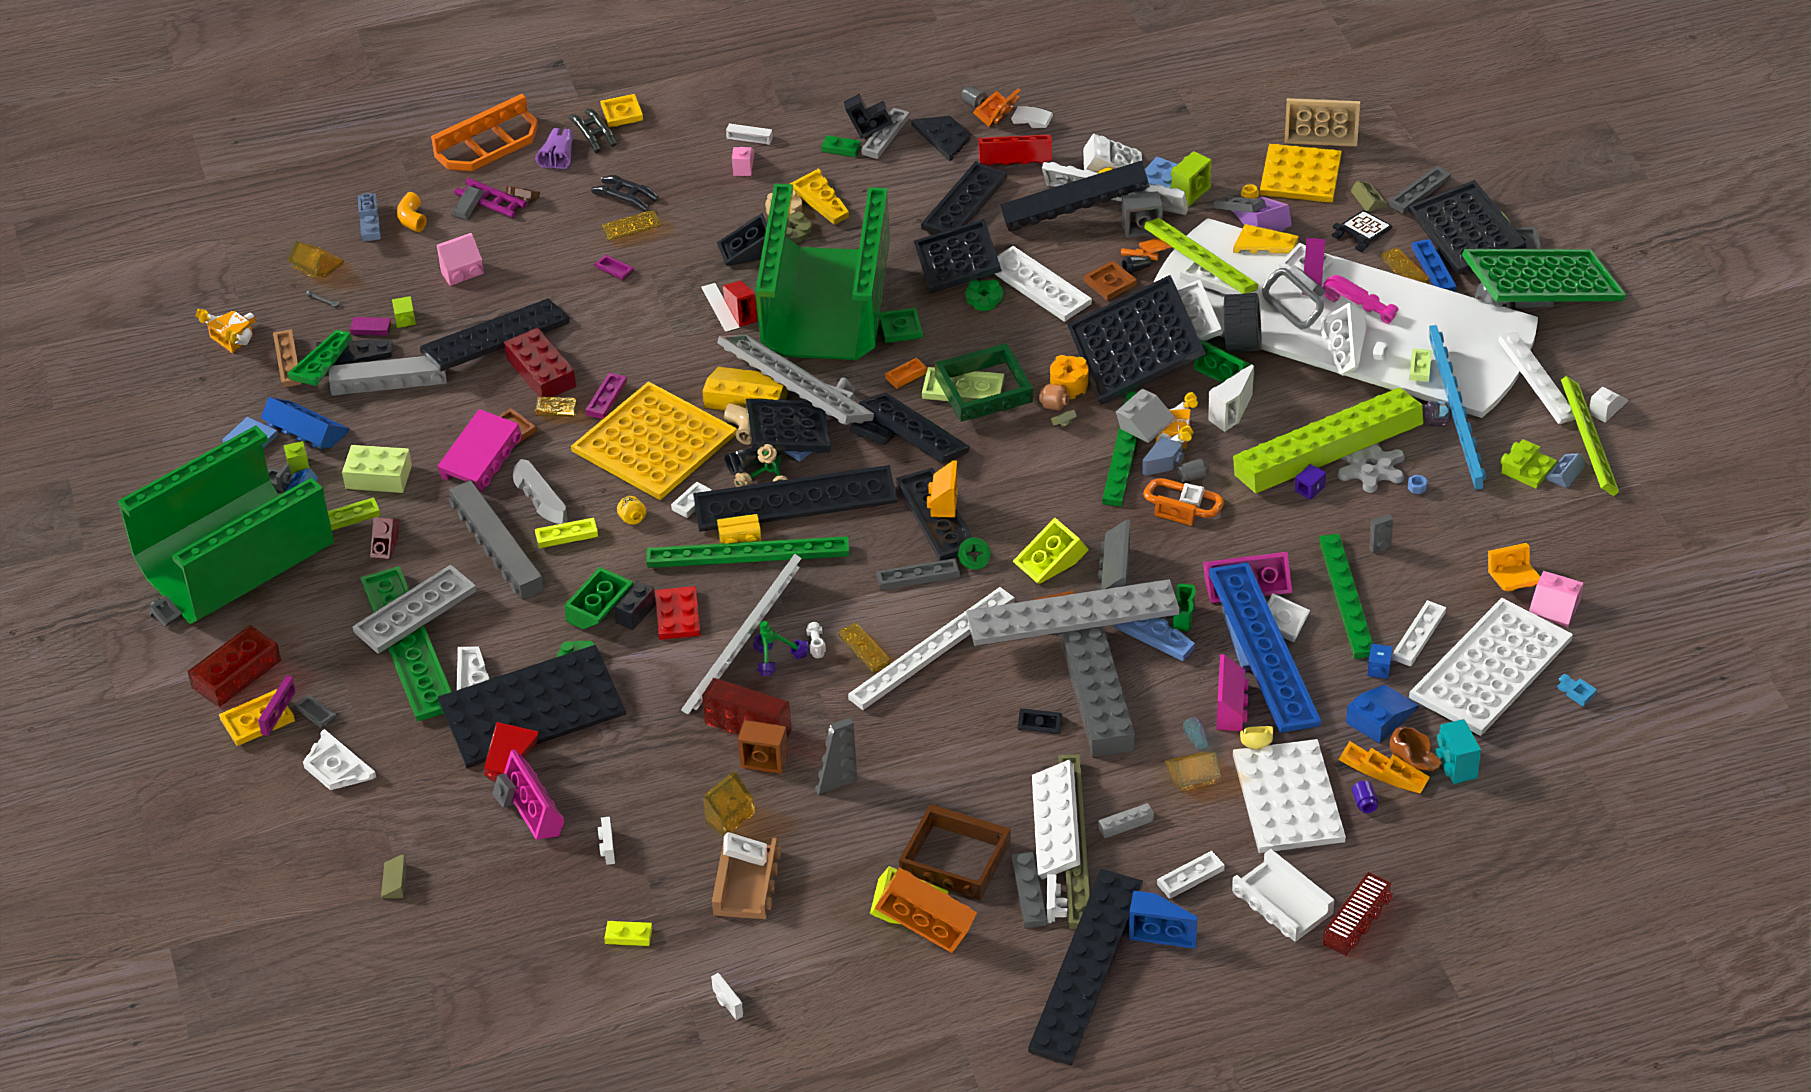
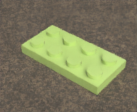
M928 367L922 390V399L948 401L935 378V368ZM974 371L951 377L950 379L965 403L1002 393L1004 374Z

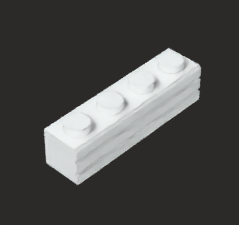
M729 124L726 129L727 139L770 145L773 138L772 129Z

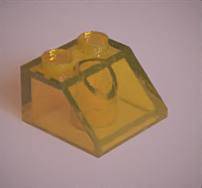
M299 241L295 242L287 260L294 264L293 268L302 272L305 270L307 271L306 275L317 279V276L326 278L344 263V260L318 246Z
M1203 751L1164 760L1174 786L1182 787V790L1195 788L1194 784L1202 783L1203 786L1216 783L1215 779L1221 778L1215 752Z
M734 771L703 795L706 824L723 837L727 832L735 831L741 823L751 818L753 813H755L754 798Z

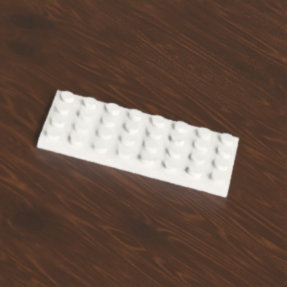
M1501 598L1410 691L1409 698L1452 721L1465 719L1470 730L1482 736L1572 641L1573 634Z

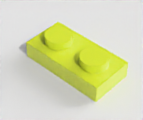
M608 921L604 938L605 944L649 946L652 923Z

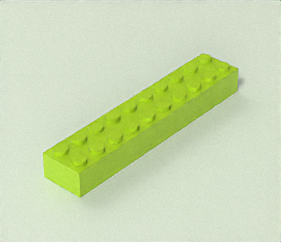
M1402 388L1393 389L1390 392L1378 395L1373 399L1361 402L1356 406L1344 409L1334 415L1327 416L1317 422L1310 423L1300 429L1293 430L1283 436L1276 437L1273 440L1234 455L1235 476L1254 493H1259L1295 478L1309 464L1319 468L1422 425V404Z

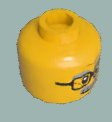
M627 496L618 503L617 513L628 525H636L645 518L646 508L635 496Z

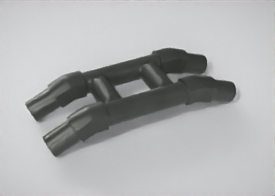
M585 109V114L590 117L582 120L578 115H569V120L580 129L595 153L601 151L595 138L596 135L603 133L611 147L617 145L613 133L595 110ZM592 124H596L598 126L597 128L591 130L587 128V126Z

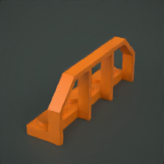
M520 94L432 135L434 157L448 170L474 171L533 143L538 129V121L528 112L526 97ZM522 114L531 124L528 135L515 141L498 125ZM492 128V131L506 142L507 145L487 154L471 137ZM465 141L480 158L471 162L448 160L440 152Z

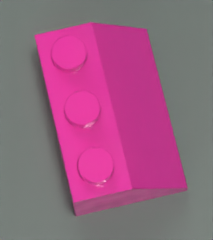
M1220 654L1217 730L1242 731V724L1247 723V710H1243V707H1248V694H1244V691H1248L1249 679H1245V670L1224 654Z

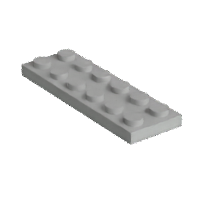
M449 565L352 626L353 632L379 654L475 593L476 585L452 565Z

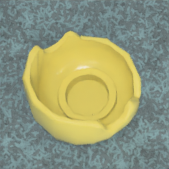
M1258 726L1245 728L1244 733L1243 731L1240 733L1242 744L1250 749L1258 750L1269 746L1273 741V727Z

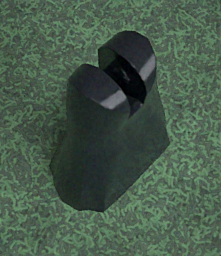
M747 448L725 453L724 462L730 474L741 473L760 462L758 451ZM776 451V456L781 455L783 452Z

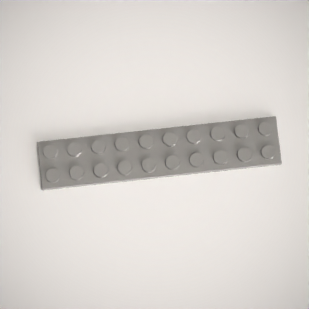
M749 335L719 336L717 343L723 346L724 350L734 353L738 359L747 361L751 367L761 370L762 374L774 378L775 382L785 385L789 391L796 392L800 395V398L809 400L813 406L823 409L827 415L839 419L840 423L848 425L852 422L863 423L864 421H872L874 413L770 350Z
M1170 579L966 610L974 646L1179 614V606Z

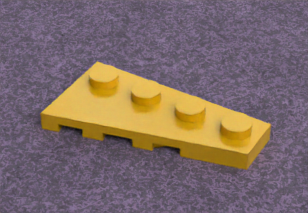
M820 169L790 183L793 184V189L800 198L834 225L849 218V211L840 198L836 197L833 188H830L826 178H823Z

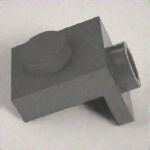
M284 464L281 470L271 467L268 469L269 478L274 488L283 491L292 479L289 465Z
M505 773L497 776L492 793L503 808L515 805L512 799L516 789Z

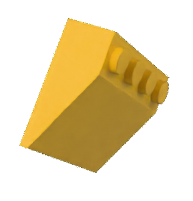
M717 367L707 378L703 388L704 408L725 411L729 403L746 408V399L786 400L789 390L785 385L775 382L774 378L764 375L759 371Z

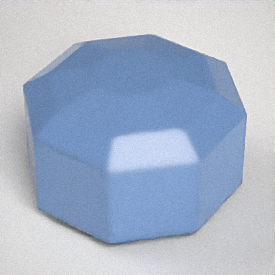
M1414 475L1409 478L1408 490L1414 494H1422L1426 492L1428 480L1421 475Z

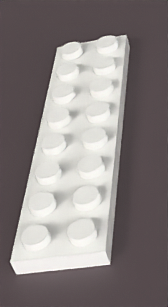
M1044 162L1042 166L1046 185L1050 187L1061 186L1098 174L1091 170H1079L1073 166H1060L1055 162ZM1156 184L1150 185L1149 188L1142 192L1128 194L1158 191L1163 211L1186 215L1188 211L1185 192L1178 188L1169 189ZM1119 197L1111 199L1122 202V198Z

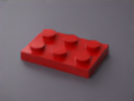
M696 586L655 590L659 640L700 636Z

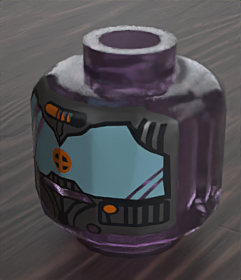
M1429 401L1422 408L1423 421L1428 426L1444 427L1448 420L1452 419L1451 409H1449L1448 404L1444 401Z

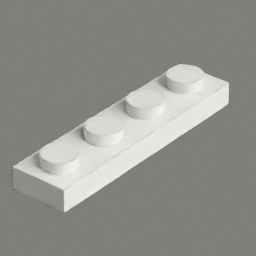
M1427 600L1394 650L1392 660L1411 667L1445 615L1446 607Z

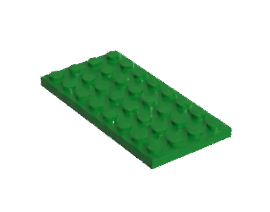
M1464 249L1462 253L1463 258L1496 302L1624 301L1626 297L1625 292L1591 249Z

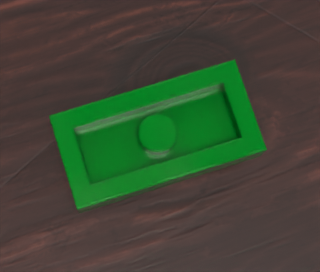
M826 135L821 145V152L856 157L861 147V141Z

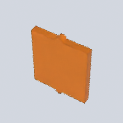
M1152 238L1151 240L1139 243V247L1149 254L1172 247L1160 238Z

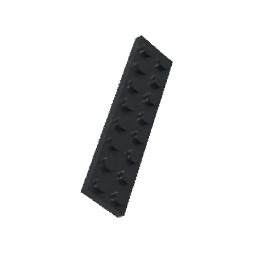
M548 298L421 345L420 352L442 372L505 348V341L535 328L545 333L569 324L570 317Z

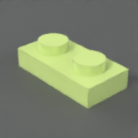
M1412 348L1409 380L1429 382L1432 350Z

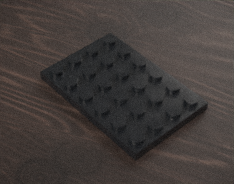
M1475 180L1408 206L1409 213L1458 275L1472 270L1462 256L1464 249H1526V242Z

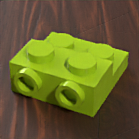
M1522 439L1520 443L1515 442L1513 444L1510 454L1505 453L1501 459V473L1537 489L1557 464V460L1540 453V446Z

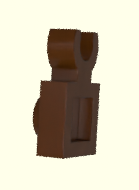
M506 186L505 190L506 194L520 196L521 200L532 202V199H539L540 196L539 191L514 186Z

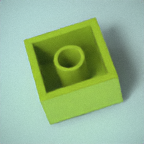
M1194 151L1171 170L1170 189L1178 188L1184 191L1188 207L1211 188V159Z

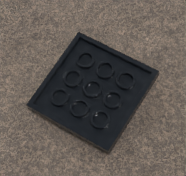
M985 219L914 241L930 294L1002 272Z
M746 399L745 406L752 450L758 451L760 447L770 444L778 452L823 453L831 451L826 413L823 409L813 406L812 402Z

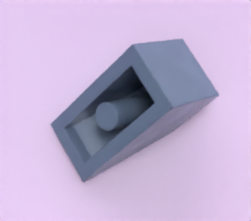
M1161 436L1143 459V475L1147 476L1172 471L1184 458L1182 444Z

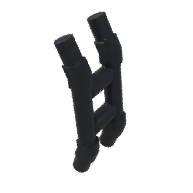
M617 175L603 176L601 179L602 183L615 184L612 188L606 185L592 187L593 194L610 195L629 202L644 212L647 211L649 206L635 195L639 192L653 201H656L659 197L649 187L622 179ZM622 187L631 189L627 194L619 191Z

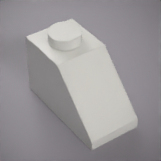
M1601 387L1591 397L1590 415L1606 423L1628 402V399L1607 388Z

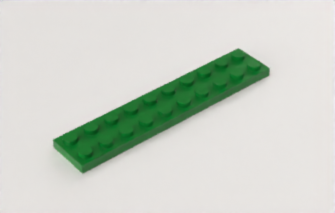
M400 566L360 577L373 613L410 591ZM423 625L388 647L417 722L443 714L438 702V696L451 692Z

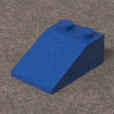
M1383 685L1360 694L1347 706L1346 723L1380 744L1419 708V705L1387 685Z
M1134 891L1130 907L1129 940L1196 949L1198 917L1158 894Z

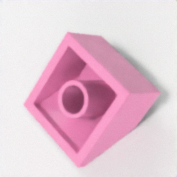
M472 233L437 245L441 273L450 286L484 274L482 258Z
M1543 571L1537 583L1529 612L1546 621L1569 627L1581 601L1583 582Z

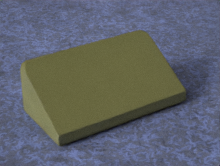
M1360 180L1356 181L1351 192L1367 212L1387 206L1385 200L1371 183Z
M400 855L384 863L382 899L404 898L405 855Z

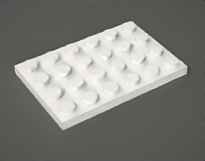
M1317 739L1269 745L1259 750L1250 748L1233 750L1234 762L1259 853L1267 852L1270 849L1280 851L1345 842L1346 836Z

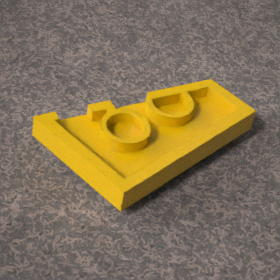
M1245 224L1233 247V253H1240V250H1250V253H1257V250H1268L1269 253H1290L1297 246L1299 236Z

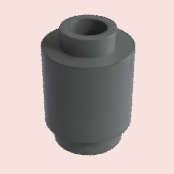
M973 86L965 87L961 94L964 102L975 108L988 98L986 93Z
M1200 458L1178 467L1180 480L1182 482L1187 481V483L1205 478L1206 473L1209 472L1206 461H1202Z

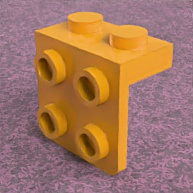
M1527 543L1488 551V572L1502 590L1514 591L1518 588L1537 585L1540 576L1530 565V546Z

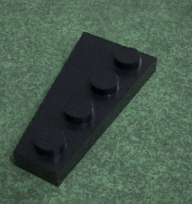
M392 339L350 341L332 366L353 364L362 360L372 362L391 358L393 341ZM316 342V347L319 346L322 342Z

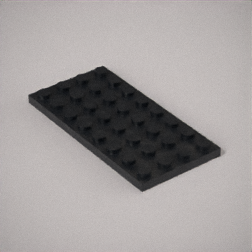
M596 644L438 696V702L466 768L486 762L497 722L538 731L537 744L626 715V710Z

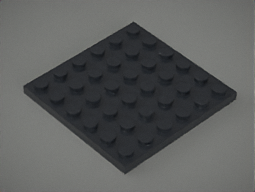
M1171 275L1067 325L1080 357L1086 360L1088 377L1100 405L1206 354Z

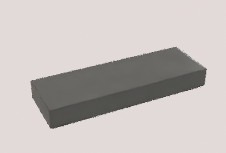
M1225 196L1213 202L1216 209L1255 212L1266 207L1265 200Z

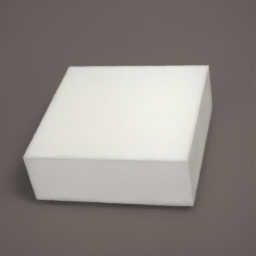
M1185 483L1179 501L1200 508L1205 491L1204 487Z

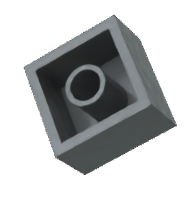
M1159 192L1123 195L1121 224L1125 238L1154 235L1145 229V222L1157 218L1162 219L1163 205Z

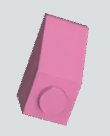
M733 147V176H751L754 160L753 148Z

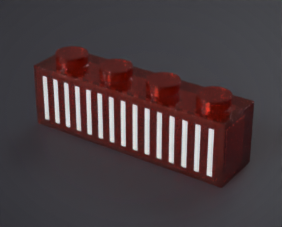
M1367 872L1325 928L1323 945L1345 956L1348 955L1351 949L1355 950L1362 934L1366 935L1369 931L1373 919L1377 920L1381 914L1382 907L1390 903L1393 895L1391 893V882Z

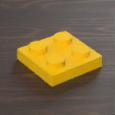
M635 94L600 101L608 127H617L643 121V114Z

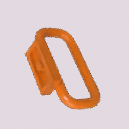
M1163 478L1152 480L1143 493L1148 502L1155 504L1154 516L1189 526L1194 524L1195 516L1212 518L1221 511L1224 505V500L1219 494L1207 490L1204 491L1203 498L1216 502L1210 510L1196 508L1195 505L1164 496L1152 495V492L1158 486L1183 491L1184 484Z

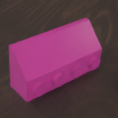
M1288 552L1203 562L1205 583L1211 603L1221 602L1209 576L1210 568L1249 563L1263 596L1292 593Z
M511 750L504 773L516 787L512 801L536 840L559 837L564 826L563 816L559 813L554 801L551 800L546 792V788L542 785L537 773L534 772L530 764L516 750Z

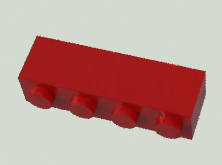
M1050 135L978 138V159L980 163L992 166L995 163H1001L1002 165H1011L1017 162L1019 164H1029L1030 162L1047 163L1052 161V139Z

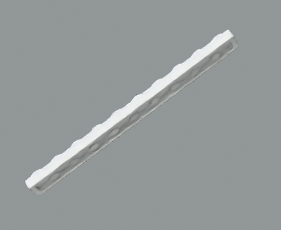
M999 587L968 610L1014 603V597ZM966 611L848 694L849 700L860 709H866L969 636L971 631Z

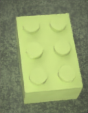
M351 445L342 471L345 489L403 493L412 467L409 449Z

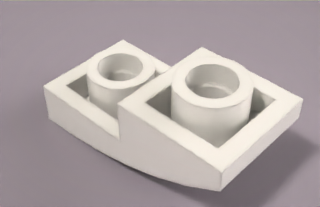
M1018 106L1011 120L1014 124L1029 123L1031 128H1046L1053 114L1040 108Z

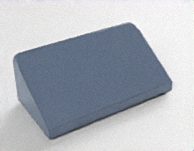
M1579 453L1564 454L1546 476V479L1568 488L1586 466L1582 455Z

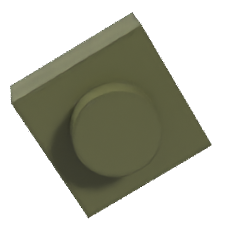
M1070 410L1050 419L1053 426L1060 424L1063 427L1072 423L1071 419L1077 417L1075 410Z

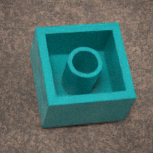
M1465 719L1441 724L1439 734H1437L1438 748L1435 750L1437 757L1441 758L1445 775L1450 777L1453 784L1477 779L1481 749Z

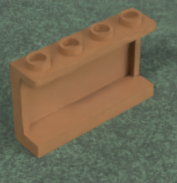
M772 838L771 845H767V862L764 866L723 855V841L712 898L713 916L766 919L767 911L772 909V897H770V894L775 892V880H773V877L778 875V863L776 861L781 858V846H778L777 838Z

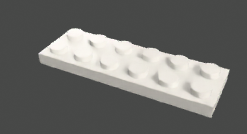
M1012 246L997 256L1002 272L995 273V275L1062 321H1067L1092 304V298L1016 247Z
M1070 760L1032 775L1037 872L1042 880L1047 878V874L1056 875L1080 865L1074 764Z

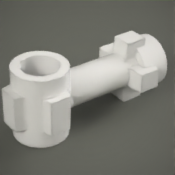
M811 622L806 629L807 636L811 635L812 638L810 653L814 658H822L824 652H826L825 642L819 636V634H823L822 627L817 622Z

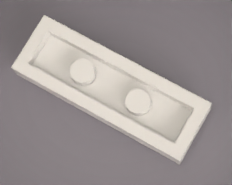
M1210 851L1158 878L1157 885L1171 899L1224 871V864Z

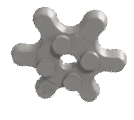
M1376 443L1340 458L1348 462L1349 465L1340 468L1337 473L1338 479L1341 481L1360 479L1363 482V490L1368 493L1375 492L1378 488L1377 483L1381 480H1388L1395 484L1404 481L1402 471L1393 467L1395 464L1405 460L1403 451L1399 449L1384 452L1379 447V443Z

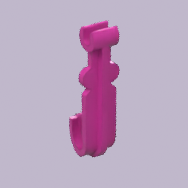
M1339 275L1327 278L1322 287L1326 291L1324 293L1325 297L1332 302L1338 301L1342 295L1357 305H1362L1365 311L1371 312L1373 310L1380 314L1381 320L1386 324L1391 323L1399 310L1394 304L1386 306L1379 301L1380 299L1377 295H1369L1368 291Z

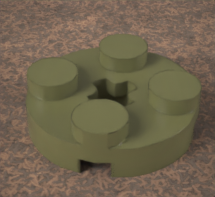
M802 212L789 214L786 237L794 243L805 241L808 238V234L812 232L810 220Z

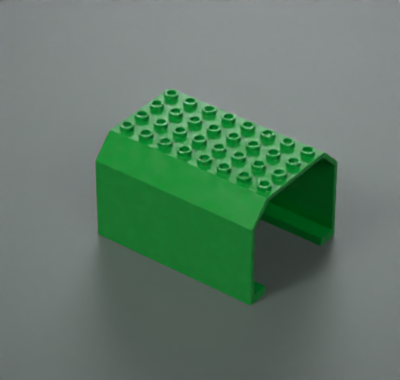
M774 184L755 291L760 342L782 357L858 360L874 349L876 344L890 246L887 188L868 187L859 249L800 247L786 237L794 190L793 184Z
M257 425L118 500L132 556L144 577L163 597L167 596L182 613L181 616L189 624L198 621L334 543L323 488L311 477L278 495L269 478L262 444L268 442V437Z

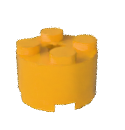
M1057 356L1050 366V384L1064 386L1067 394L1070 396L1069 399H1075L1076 395L1081 393L1084 395L1088 390V365L1083 357Z

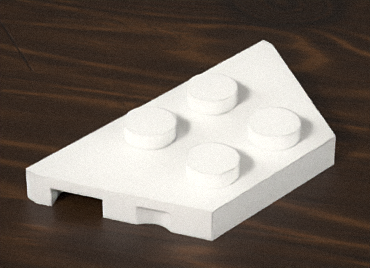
M325 729L320 733L321 738L318 743H314L310 754L303 761L304 768L330 790L376 778V773L373 769Z

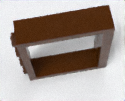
M930 804L899 859V868L932 885L981 900L1011 844V829ZM933 826L996 845L978 881L914 861Z

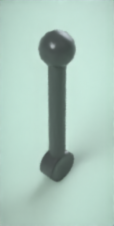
M307 290L306 292L308 297H314L326 302L334 309L339 307L338 301L332 302L313 293L312 290Z

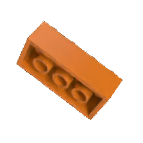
M901 868L892 877L874 908L950 953H953L967 934L977 914L969 906L951 898L950 895L937 890L931 884L918 879L910 872Z

